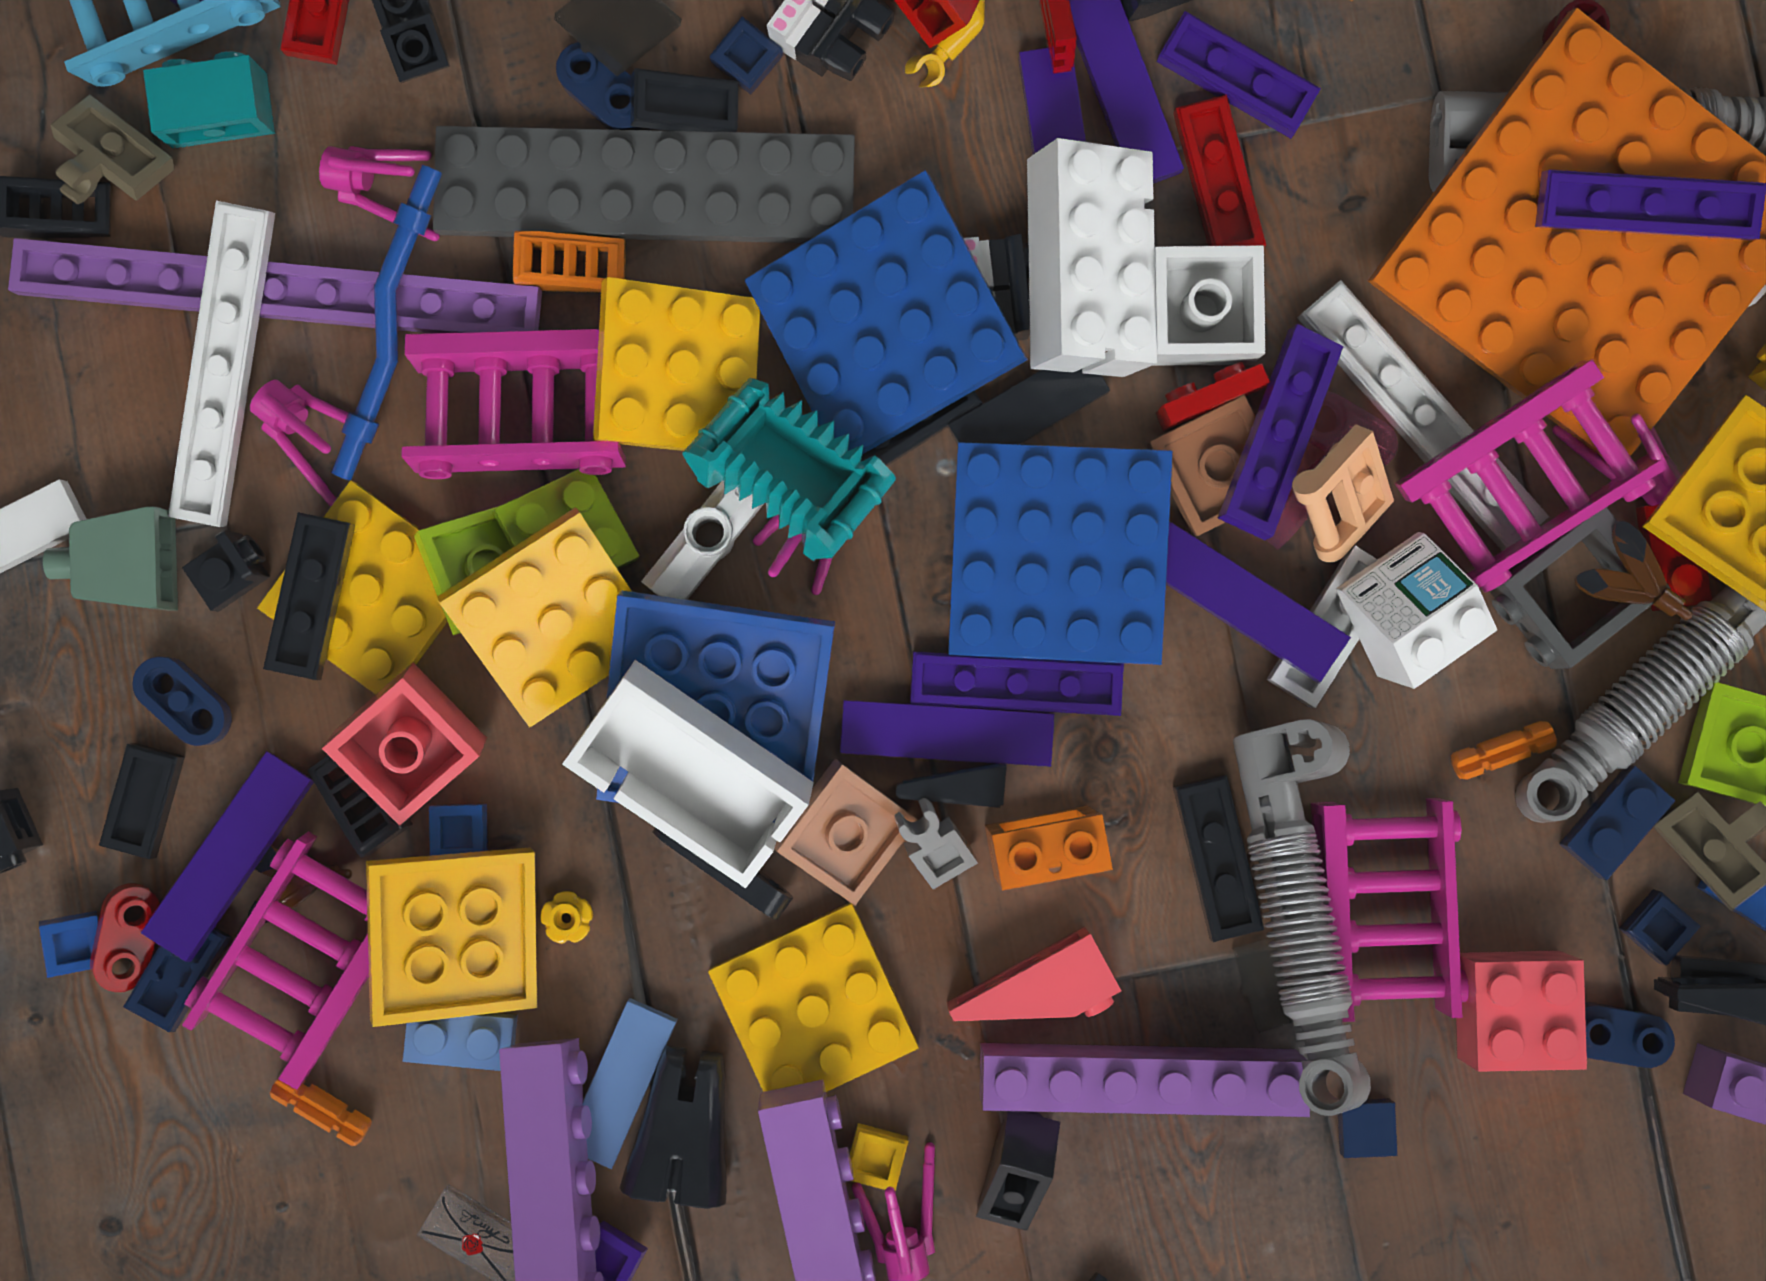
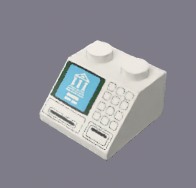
M1417 532L1336 588L1377 677L1413 689L1497 631V627L1478 585L1425 533Z

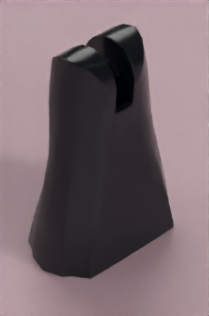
M666 1045L654 1076L644 1116L627 1161L619 1189L623 1194L632 1199L665 1202L670 1192H676L675 1204L703 1209L721 1207L726 1204L727 1194L724 1139L725 1068L723 1053L702 1050L699 1066L694 1078L696 1085L695 1087L683 1085V1079L686 1078L687 1048Z

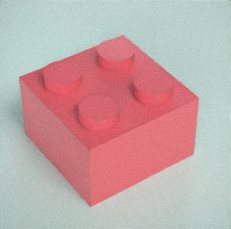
M412 662L333 732L322 749L400 826L480 756L487 737Z
M1561 951L1460 953V969L1466 973L1469 995L1467 1001L1462 1002L1463 1018H1456L1457 1058L1478 1072L1587 1069L1584 960Z

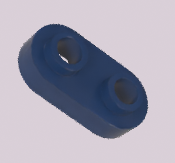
M577 42L566 47L559 55L556 63L557 77L564 90L609 130H640L642 127L630 126L631 76L600 48L591 43ZM582 61L589 62L591 67L587 73L582 75L574 73V67L577 63ZM620 95L630 98L628 106L623 109H616L612 106L614 99Z
M153 657L144 661L135 671L132 685L136 698L180 740L190 745L202 746L217 743L227 735L232 724L230 707L222 697L185 663L171 657ZM166 674H169L174 681V686L168 693L161 686L162 678ZM205 709L212 715V723L208 728H204L199 721L200 714Z
M1585 1002L1587 1058L1643 1068H1654L1665 1063L1672 1055L1675 1046L1674 1033L1670 1025L1662 1018L1645 1011ZM1596 1024H1600L1602 1035L1599 1039L1591 1041L1589 1035L1591 1028ZM1653 1033V1046L1644 1050L1642 1046L1643 1038L1647 1034Z

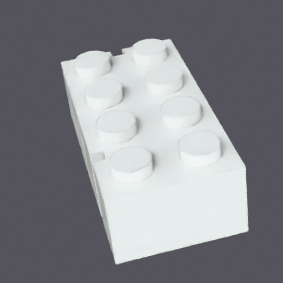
M1057 138L1027 159L1031 369L1075 372L1082 369L1084 374L1125 377L1157 364L1154 210L1144 209V204L1153 200V155L1149 151Z
M634 660L562 764L602 792H605L620 766L627 770L628 773L613 799L744 888L749 885L773 853L776 841L781 842L807 808L814 783L636 660Z

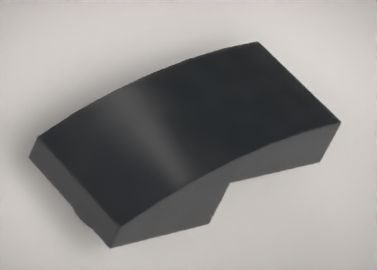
M371 0L382 27L380 30L400 83L450 67L447 52L429 0Z

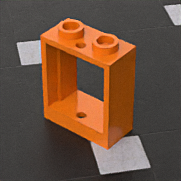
M1089 806L984 825L994 877L1002 891L1113 870L1103 815ZM1061 866L1058 872H1051L1049 870L1050 868Z

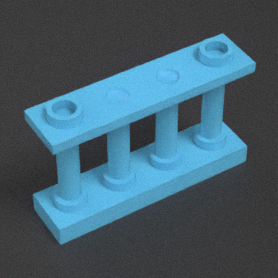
M69 0L87 52L66 60L64 63L68 72L96 87L112 86L123 81L125 74L236 26L256 24L264 19L266 13L280 8L281 5L279 0H203L201 2L200 0H177L181 11L154 22L146 0H123L134 31L107 42L93 1Z

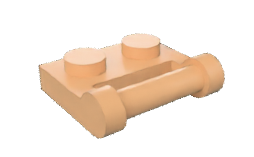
M1356 424L1340 442L1331 447L1327 456L1314 470H1306L1299 473L1292 482L1295 496L1298 502L1305 505L1316 535L1313 545L1318 558L1325 562H1335L1342 559L1394 502L1374 433ZM1331 491L1341 517V521L1336 526L1326 500L1327 495Z

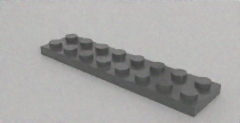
M436 126L435 170L441 172L442 176L434 194L433 231L439 235L514 237L515 231H542L637 240L806 243L853 214L855 136L838 134Z

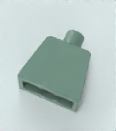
M143 507L73 522L69 527V547L47 548L43 555L44 573L50 580L70 579V590L74 599L178 611L175 518L168 517L169 510L158 507Z

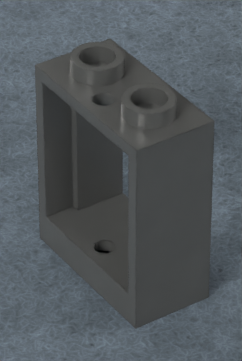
M1607 507L1510 568L1512 577L1490 591L1495 598L1492 600V605L1496 612L1508 624H1516L1528 639L1525 642L1527 651L1535 661L1544 667L1549 666L1550 669L1572 668L1652 605V603L1632 604L1621 602L1568 644L1523 587L1581 540L1604 569L1628 573L1613 545L1612 530L1618 521Z

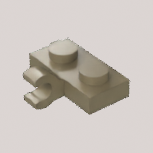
M90 94L50 125L53 138L77 155L63 163L56 171V176L65 182L60 191L76 204L84 202L91 196L102 176L106 177L137 201L174 171L173 158Z
M1697 792L1654 825V829L1730 911L1766 886V863L1747 844L1748 841L1766 830V806L1761 801L1729 825Z

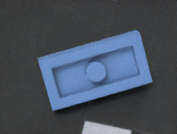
M489 1013L406 1023L403 1062L501 1071L499 1049L515 1045L518 1015Z

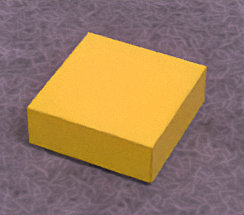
M857 1123L850 1150L854 1180L851 1181L883 1190L891 1186L896 1191L909 1137Z

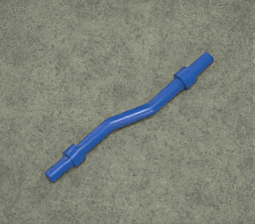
M423 164L407 203H400L393 221L398 226L374 285L376 359L355 413L349 412L341 431L346 436L331 471L332 474L346 480H352L366 443L372 444L379 427V423L375 420L398 364L396 290L418 234L425 235L432 217L427 212L442 176L441 172Z

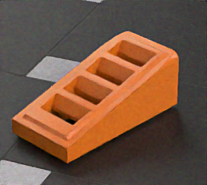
M515 231L513 282L515 285L536 286L541 291L601 292L602 280L605 278H598V252H608L607 277L625 279L626 240L542 231ZM533 250H542L541 273L532 272ZM555 251H564L563 275L554 274ZM577 251H586L585 277L576 276Z

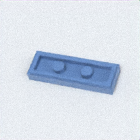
M629 998L582 1103L589 1107L592 1118L591 1134L586 1139L588 1159L610 1169L613 1168L665 1046L678 1020L632 998Z

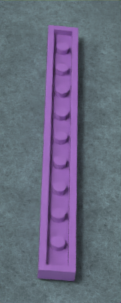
M14 238L8 291L23 296L199 312L207 256ZM268 262L259 317L375 328L374 285L379 272ZM403 274L396 290L397 330L433 334L538 331L542 291L536 286Z

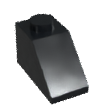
M1007 1111L994 1143L977 1207V1218L1025 1231L1028 1230L1053 1180L1061 1122L1044 1118L1041 1114L1033 1111Z

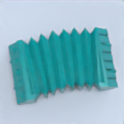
M749 378L734 395L728 397V402L706 427L699 429L698 436L683 451L682 455L696 475L697 481L706 488L712 487L724 480V495L738 487L739 501L752 495V509L766 503L767 519L779 515V529L789 525L788 539L802 534L803 554L813 561L816 559L833 558L847 540L852 539L853 532L874 506L882 502L881 498L896 481V477L876 456L861 462L863 445L848 451L849 433L834 439V421L818 426V410L802 415V400L786 408L784 392L770 400L769 384Z

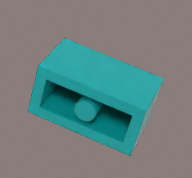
M229 51L216 54L214 60L201 62L171 59L163 62L162 67L143 70L151 133L172 149L275 134L267 73L249 55Z

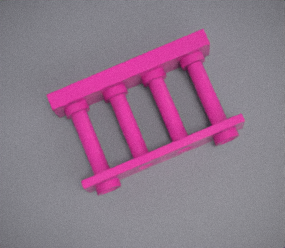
M599 329L405 334V356L418 373H422L427 377L425 446L402 447V458L415 473H419V476L427 479H447L452 476V472L579 469L580 472L588 475H605L610 473L612 468L626 467V456L619 442L593 441ZM563 369H580L585 373V442L553 443L554 375ZM527 370L533 374L532 443L500 444L501 377L506 375L507 371ZM454 372H475L477 375H480L478 445H447L448 380L454 376Z
M1593 360L1578 362L1394 483L1406 501L1413 503L1420 498L1424 505L1428 503L1432 505L1474 567L1467 575L1479 588L1481 587L1484 593L1497 588L1512 577L1510 568L1623 497L1626 502H1630L1650 491L1656 486L1653 477L1666 470L1661 460L1645 459L1636 465L1591 398L1595 393L1591 386L1604 378ZM1560 406L1565 413L1572 411L1617 477L1589 496L1543 430L1547 424L1542 418ZM1513 437L1518 444L1521 442L1525 443L1569 508L1541 527L1496 462L1499 455L1495 449ZM1465 468L1468 469L1470 474H1478L1521 537L1519 541L1494 557L1449 492L1452 485L1448 479Z
M1426 798L1427 816L1352 819L1351 814H1346L1345 805L1334 802L1311 803L1312 825L1317 835L1315 839L1318 840L1316 843L1319 845L1318 850L1321 851L1316 857L1323 860L1316 867H1321L1325 870L1320 876L1327 879V881L1321 886L1329 889L1322 896L1331 898L1330 902L1325 905L1333 908L1332 912L1326 915L1336 918L1334 922L1329 924L1338 928L1331 935L1340 937L1333 945L1342 947L1335 954L1342 955L1344 959L1337 962V964L1346 966L1344 971L1331 975H1347V980L1350 981L1348 985L1351 986L1349 990L1352 992L1353 1003L1348 1009L1349 1017L1342 1018L1343 1022H1355L1354 1006H1359L1361 1000L1435 998V1009L1451 1018H1463L1462 1002H1466L1468 999L1469 985L1465 971L1460 969L1455 842H1459L1462 828L1460 815L1457 810H1453V801ZM1428 838V870L1355 872L1353 867H1348L1347 846H1352L1354 840ZM1430 891L1431 923L1357 925L1355 920H1350L1349 899H1355L1358 893ZM1432 944L1434 976L1359 979L1356 973L1353 974L1352 953L1357 952L1359 947Z
M309 831L295 842L287 839L276 853L270 864V867L277 870L276 874L211 979L209 980L203 976L189 994L184 1005L192 1010L182 1024L183 1027L192 1031L210 1012L282 1053L280 1059L288 1062L278 1080L296 1090L310 1074L369 978L368 934L363 942L354 938L350 943L278 901L295 874L367 915L366 889L306 856L318 837ZM265 921H269L337 960L336 967L342 969L344 973L336 986L333 988L325 984L321 988L251 948V944ZM239 966L310 1007L308 1013L316 1016L307 1033L305 1034L297 1030L294 1034L224 995L222 991L236 968Z

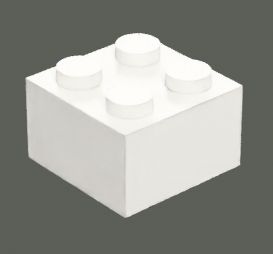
M1264 246L1155 247L1157 364L1152 366L1233 365L1239 362H1243L1244 365H1252L1265 354Z

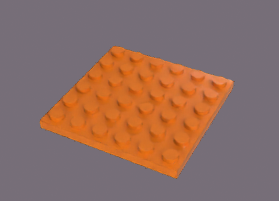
M1575 8L1567 13L1368 279V282L1523 399L1578 362L1593 360L1604 378L1591 386L1595 393L1591 399L1631 456L1641 443L1638 433L1631 422L1632 415L1640 414L1651 431L1766 284V195L1760 239L1756 240L1535 227L1541 173L1546 170L1766 183V156L1580 9ZM1560 406L1546 416L1602 457L1572 411L1565 413Z

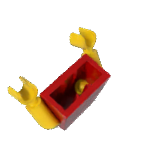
M894 0L928 47L937 46L931 54L913 56L905 65V73L913 74L922 67L923 63L926 64L928 75L918 87H931L939 84L945 74L944 62L948 58L953 61L982 30L985 20V0Z

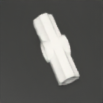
M724 480L721 481L701 508L688 516L684 529L641 582L658 596L688 600L717 562L730 553L736 538L764 504L752 509V495L739 501L738 487L724 495ZM707 522H716L724 528L722 540L713 547H703L696 542L698 528Z

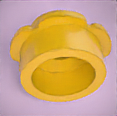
M563 891L557 893L553 901H548L544 904L540 919L541 923L546 925V935L552 941L563 944L570 940L576 943L585 938L589 933V923L593 919V910L586 899L578 897L574 892ZM564 913L571 915L569 923L563 922L562 915Z

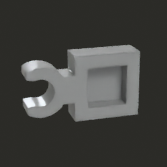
M922 798L918 801L924 814L920 820L909 822L901 812L895 814L894 818L900 835L907 841L904 843L908 857L931 888L935 889L978 864L972 848L950 817L939 822L932 803L928 799Z

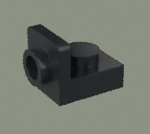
M223 530L215 536L219 543L182 567L210 611H221L270 578V575L262 565L266 561L264 552L256 541L247 534L243 536L240 533Z
M18 788L0 790L1 874L25 864L27 860L24 854L43 845Z

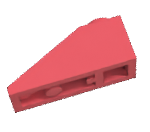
M1084 927L948 1001L947 1006L953 1021L1076 1017L1083 1012L1086 1017H1091L1113 1005L1114 1000L1112 996L1122 990L1092 935Z

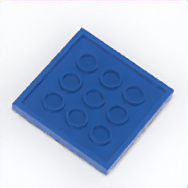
M926 170L745 279L812 412L818 410L819 426L834 421V439L849 433L848 451L863 445L862 454L868 452L1028 360L938 189Z
M958 442L949 655L1162 665L1173 451Z
M621 590L617 595L607 699L634 660H636L814 782L835 621ZM620 766L605 792L597 788L596 800L619 803L613 798L628 771Z

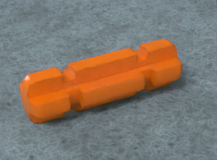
M1538 721L1524 726L1523 732L1521 730H1514L1478 743L1476 749L1474 747H1467L1453 752L1450 757L1451 764L1459 779L1468 780L1484 774V769L1493 771L1531 757V752L1539 754L1553 749L1557 745V738L1549 722Z
M277 1078L270 1091L272 1099L285 1107L289 1103L294 1105L293 1111L329 1133L332 1129L337 1131L336 1137L350 1146H356L364 1139L372 1123L369 1117L356 1109L353 1113L347 1111L348 1105L314 1084H311L310 1087L305 1086V1080L296 1090Z

